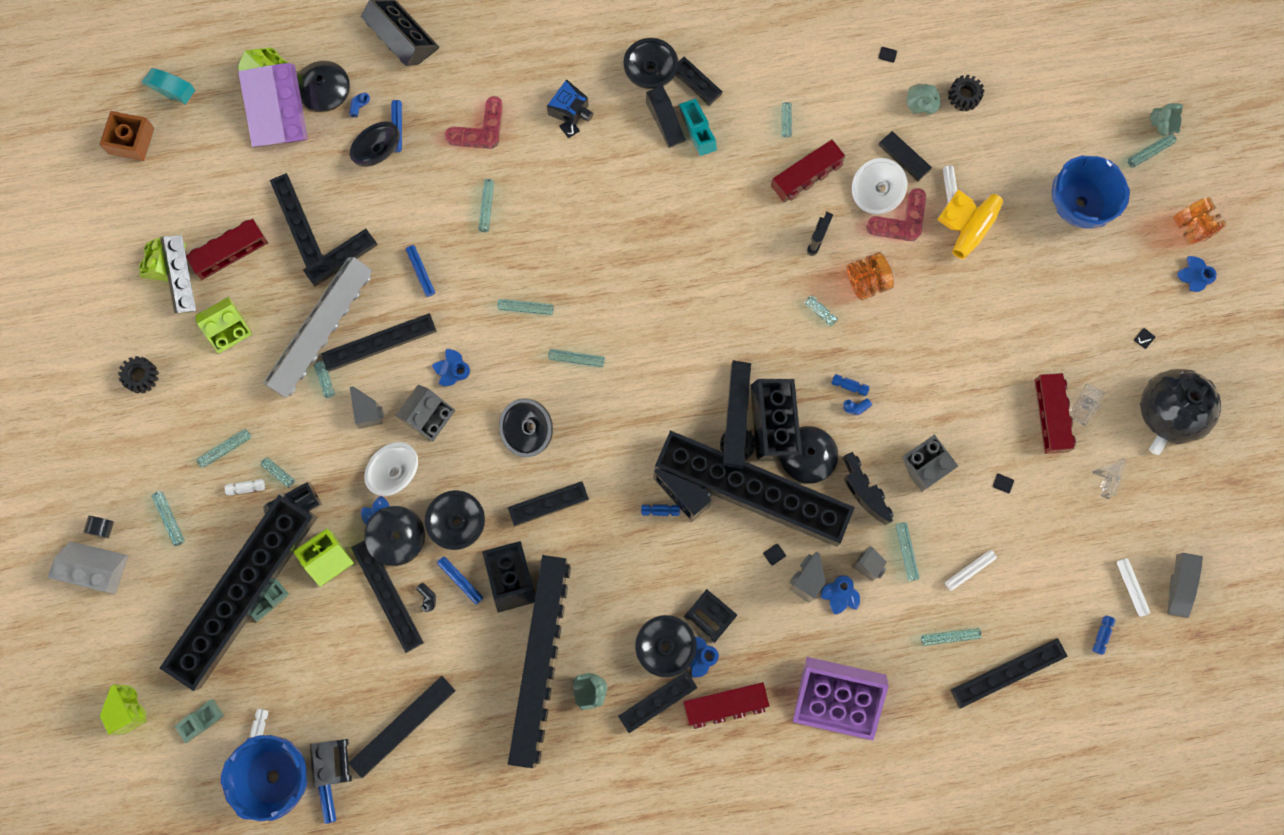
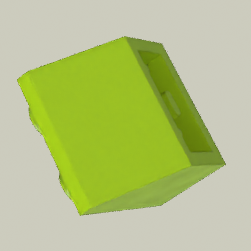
M268 47L244 50L237 68L242 71L270 65L286 64L288 62L275 49Z
M161 237L146 243L144 247L145 256L139 265V276L168 282Z
M229 296L195 315L197 325L218 354L253 335Z
M328 528L293 551L304 569L320 587L354 564L334 532Z
M114 684L109 689L100 713V718L108 735L126 734L147 722L145 718L147 715L142 705H139L137 691L131 685Z

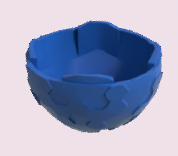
M1081 155L1070 159L1063 165L1052 185V201L1055 204L1057 213L1063 220L1078 228L1094 229L1103 227L1120 216L1129 203L1130 189L1125 176L1111 160L1099 156ZM1077 199L1083 200L1084 203H1085V206H1084V207L1079 206V205L1077 204L1076 200H1077Z
M259 735L248 738L234 750L224 763L220 783L226 801L236 812L237 816L242 819L273 821L283 817L299 803L307 786L305 759L301 751L289 740L273 735ZM273 770L279 774V778L275 783L269 780V773Z

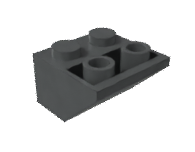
M418 384L395 416L433 442L453 415L455 409L429 388Z
M935 434L902 456L911 479L921 492L958 467Z
M815 552L813 555L808 554L800 565L803 569L801 572L797 571L789 582L792 584L789 590L808 603L817 597L826 583L818 552Z

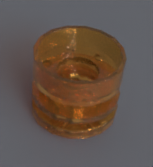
M1210 197L1203 198L1187 206L1173 217L1179 229L1189 227L1183 233L1184 238L1191 236L1187 240L1188 245L1208 240L1227 225L1224 220L1217 222L1222 217L1221 214L1210 216L1216 209Z
M875 252L866 256L865 262L862 259H858L856 262H851L847 265V275L856 296L862 301L868 299V297L875 296L876 291L883 293L894 287L892 270L881 252Z

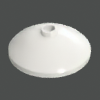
M877 158L865 163L857 171L852 182L854 201L862 210L870 214H885L892 211L902 202L907 191V177L904 170L895 161L887 158ZM885 186V191L881 192V188Z
M403 442L391 443L378 450L368 462L365 470L364 479L367 488L378 496L393 495L404 489L411 482L417 471L418 456L416 451L409 444Z

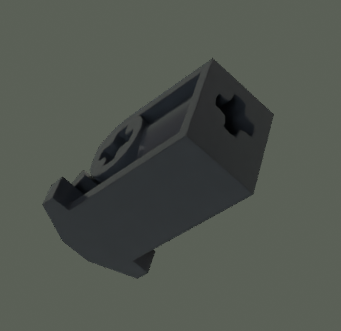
M306 482L284 494L308 511L323 505L311 482ZM274 500L266 503L263 506L265 514L274 502Z

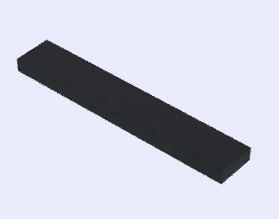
M285 173L271 179L270 183L307 271L312 273L326 267L325 259L289 175Z
M428 313L321 353L326 370L331 372L433 334L437 330L431 314Z
M732 360L722 464V466L741 469L744 463L751 363Z
M365 540L352 546L351 549L405 653L424 644L385 566L370 555L366 548Z
M1056 638L950 689L959 709L1068 656L1059 638Z
M441 676L349 762L350 766L361 778H364L453 695L456 690L444 676Z

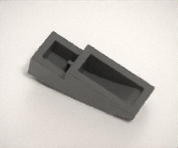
M1184 552L1176 554L1175 573L1171 575L1167 614L1189 618L1200 581L1203 556Z

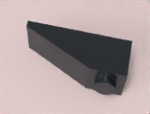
M663 85L647 91L646 104L668 147L671 148L685 142L686 139L673 105Z

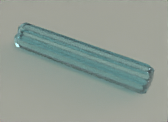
M1174 134L1165 136L1130 157L1127 161L1132 168L1136 167L1174 144L1177 138Z
M485 179L483 183L478 226L480 232L489 231L494 181L492 179Z
M499 299L497 304L499 310L545 315H553L554 305L548 303Z
M550 349L548 353V358L555 361L595 367H604L605 364L604 356Z
M243 429L198 457L196 461L200 467L204 468L251 439L252 436L247 429Z
M158 491L152 494L151 497L174 546L183 544L185 540L163 492Z
M906 522L898 523L896 529L909 581H915L920 577L908 525Z
M980 628L925 634L921 636V642L923 646L975 640L980 639L982 634Z

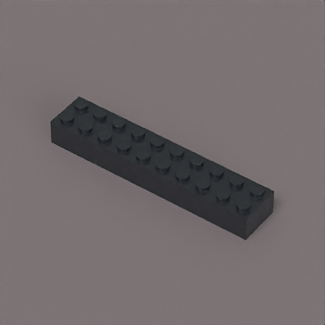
M670 430L655 464V469L658 468L695 483L701 488L705 487L710 494L835 547L841 544L855 507L745 461L742 469L722 466L724 452Z
M279 494L159 669L192 691L201 689L294 553L293 551L300 545L318 517L286 495Z
M542 555L508 765L533 769L536 767V764L541 762L542 751L538 750L539 744L544 742L545 730H542L543 721L547 722L549 709H545L546 700L550 701L552 688H549V682L554 679L555 667H552L553 659H557L558 647L555 644L556 638L560 639L562 627L559 625V619H563L565 611L562 600L567 598L568 586L565 584L566 578H570L571 567L568 564L567 558Z

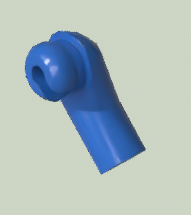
M363 92L352 98L349 116L358 117L359 109L369 103L370 96L368 93Z
M868 398L859 404L851 402L850 399L845 400L843 403L844 411L854 415H860L872 406Z

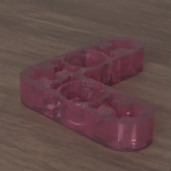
M491 96L487 99L483 129L449 127L445 132L446 141L453 146L495 148L500 138L503 114L502 100L497 96ZM494 103H497L495 113H493L492 106ZM490 119L498 121L495 126H489L487 122ZM490 132H492L493 139L491 142H488L487 139H489ZM453 133H456L457 136H455L454 139H451ZM470 134L477 135L475 141H468L467 137Z
M915 188L910 192L907 199L905 221L873 216L866 225L867 231L875 236L905 241L917 240L921 235L926 203L925 191ZM915 194L920 198L917 205H914L916 200ZM917 211L920 217L914 219L910 216V212ZM874 222L877 223V226H878L877 229H874V226H873V223H874ZM912 224H915V226H914V232H915V234H914V235H911V232H910V229H911V227H912ZM896 225L899 231L893 233L889 230V226Z

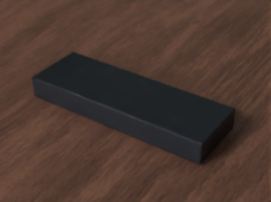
M685 56L678 61L676 76L709 106L722 95L723 91Z
M893 131L879 142V146L918 182L932 169L922 157Z

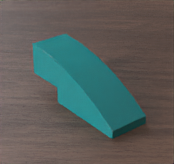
M151 68L141 81L147 87L186 105L196 91L191 83L156 68Z
M696 98L680 103L679 108L699 156L717 151L716 139Z

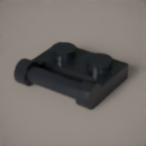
M826 211L824 218H819L811 237L812 242L807 248V253L810 256H815L818 253L834 214Z
M706 589L685 614L684 618L687 621L691 620L711 637L710 640L715 643L738 614ZM699 609L720 628L715 631L698 617L695 612Z
M349 739L310 744L313 787L352 781V775H349L347 752ZM339 747L340 777L335 776L333 748Z

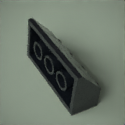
M397 0L368 1L361 15L362 19L366 22L367 26L373 29L378 38L385 42L389 50L396 54L401 63L406 66L419 65L439 49L437 43Z
M757 379L750 385L757 461L780 460L801 456L802 448L795 379Z

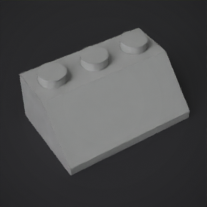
M70 541L54 558L47 578L116 594L128 555Z

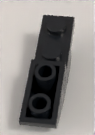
M853 452L846 454L843 457V461L849 475L844 478L848 489L871 516L884 525L893 522L892 518L894 515L891 508L887 507L884 502V492L881 488L878 489L877 485L869 487L870 482L868 476L865 473L863 474L860 468L862 465L859 457L855 456Z

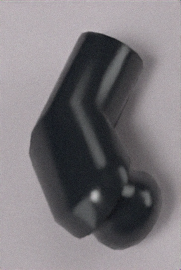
M422 582L416 588L424 596L421 608L424 612H431L436 606V594Z

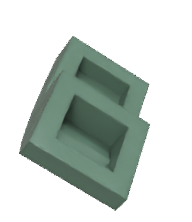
M277 579L251 615L256 623L289 595Z
M212 699L194 713L186 716L174 727L183 741L188 743L223 718L224 714L214 699Z

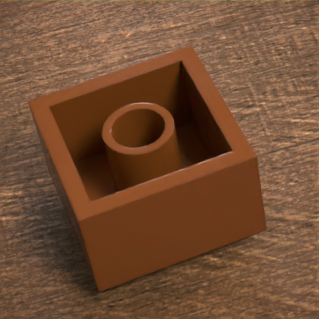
M110 111L99 145L110 155L144 161L154 127L145 117Z

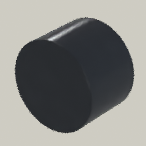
M88 515L83 533L109 539L114 521Z

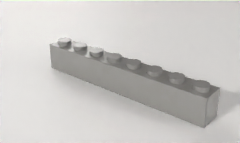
M355 257L347 258L263 381V385L285 398L294 393L296 390L295 385L299 379L302 380L305 377L309 364L314 363L317 359L319 349L327 344L328 336L338 328L340 318L348 313L350 303L358 298L361 287L369 282L372 272L370 268Z

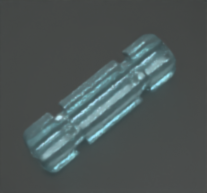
M783 102L781 106L782 137L784 138L792 136V104L790 102Z
M813 295L806 299L805 304L809 308L812 307V310L822 320L825 319L829 326H833L837 322L838 318L834 314H830L831 311L820 301L817 302Z
M324 362L314 363L324 397H333L335 392L331 387L332 383Z
M268 457L261 461L260 465L280 482L282 481L286 487L290 488L294 484L295 479Z

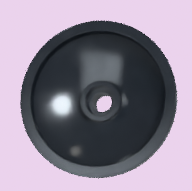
M643 38L634 42L627 49L623 61L624 71L629 80L635 85L645 89H654L662 85L665 86L672 81L678 70V57L673 47L664 40Z
M313 62L304 67L297 76L301 102L312 111L327 112L334 110L343 104L349 95V77L346 71L334 62Z
M387 121L378 122L367 127L355 138L351 145V160L361 167H370L383 162L391 156L398 146L400 139L399 129L395 124Z
M523 398L517 399L505 407L500 417L499 431L503 443L512 453L521 457H532L542 453L550 444L553 435V423L549 412L541 403L533 399Z
M814 426L799 427L802 455L780 459L781 465L785 472L798 482L805 484L821 482L828 478L837 466L838 449L836 443L826 431ZM812 449L814 455H809L807 450Z
M452 490L440 494L430 503L425 514V528L429 537L435 544L447 550H461L471 546L479 539L485 526V513L482 505L473 495L464 491ZM459 519L460 524L455 526L453 524L454 520Z
M402 506L385 507L377 511L369 519L364 532L365 545L370 555L382 564L389 566L406 564L416 558L423 548L425 542L424 525L418 515L408 508ZM394 532H399V539L393 538Z
M661 615L650 619L641 627L636 638L635 650L637 658L644 669L655 676L667 678L683 673L692 664L696 655L697 644L695 635L686 622L675 616ZM667 643L669 650L664 651L662 644Z

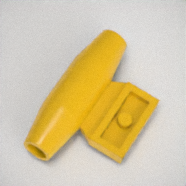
M958 189L937 218L939 222L950 230L961 231L952 250L957 258L965 259L981 243L990 230L1003 204V199L999 195L991 194L977 208L973 199Z

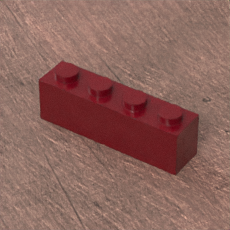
M831 139L772 179L771 187L783 202L787 200L792 201L799 195V192L809 190L814 185V182L817 180L822 181L829 175V172L840 169L843 166L846 155L834 140Z
M252 218L243 221L234 229L225 231L220 237L209 240L207 244L200 248L191 250L186 255V258L195 274L201 280H204L267 245L268 241Z
M1063 373L1040 374L1034 379L1045 454L1068 453L1075 449L1076 438L1072 434L1073 419L1069 414L1070 400L1066 394L1067 380L1064 379Z
M764 682L683 701L688 726L693 725L694 729L705 727V722L712 720L714 724L726 722L725 717L733 716L734 719L746 717L745 713L753 711L754 715L766 712L765 708L770 707Z

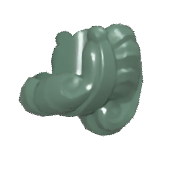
M916 84L908 89L907 106L912 111V114L925 112L932 115L939 110L941 101L936 86Z
M1170 103L1162 108H1155L1150 113L1151 123L1153 126H1157L1161 136L1180 132L1179 128L1181 127L1182 120L1180 115L1183 104Z
M585 673L576 676L573 680L575 703L581 710L593 709L604 704L606 691L608 690L604 678L593 673Z

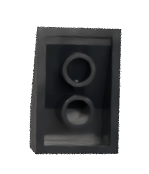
M658 468L654 470L653 479L676 505L680 506V509L691 522L710 507L712 502L710 497L712 495L705 487L701 488L695 483Z
M521 541L482 551L497 612L534 603L535 592Z

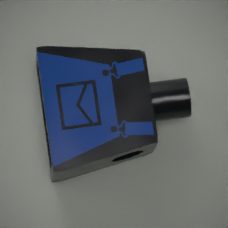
M567 79L547 105L549 116L575 125L580 118L589 122L594 114L587 109L589 106L588 97Z

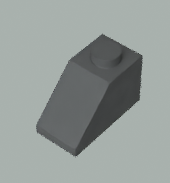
M351 386L350 394L356 426L360 429L381 425L382 418H384L383 407L379 406L375 400L354 386Z
M869 546L861 553L853 568L873 581L877 577L880 579L886 571L884 566L887 562L873 547Z

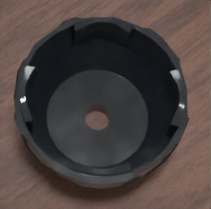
M1172 369L1161 372L1148 381L1142 394L1140 408L1145 423L1153 433L1173 444H1184L1203 439L1211 432L1217 424L1221 413V399L1216 386L1210 379L1208 380L1205 376L1196 373L1194 370ZM1190 392L1197 395L1198 401H1194L1190 397Z

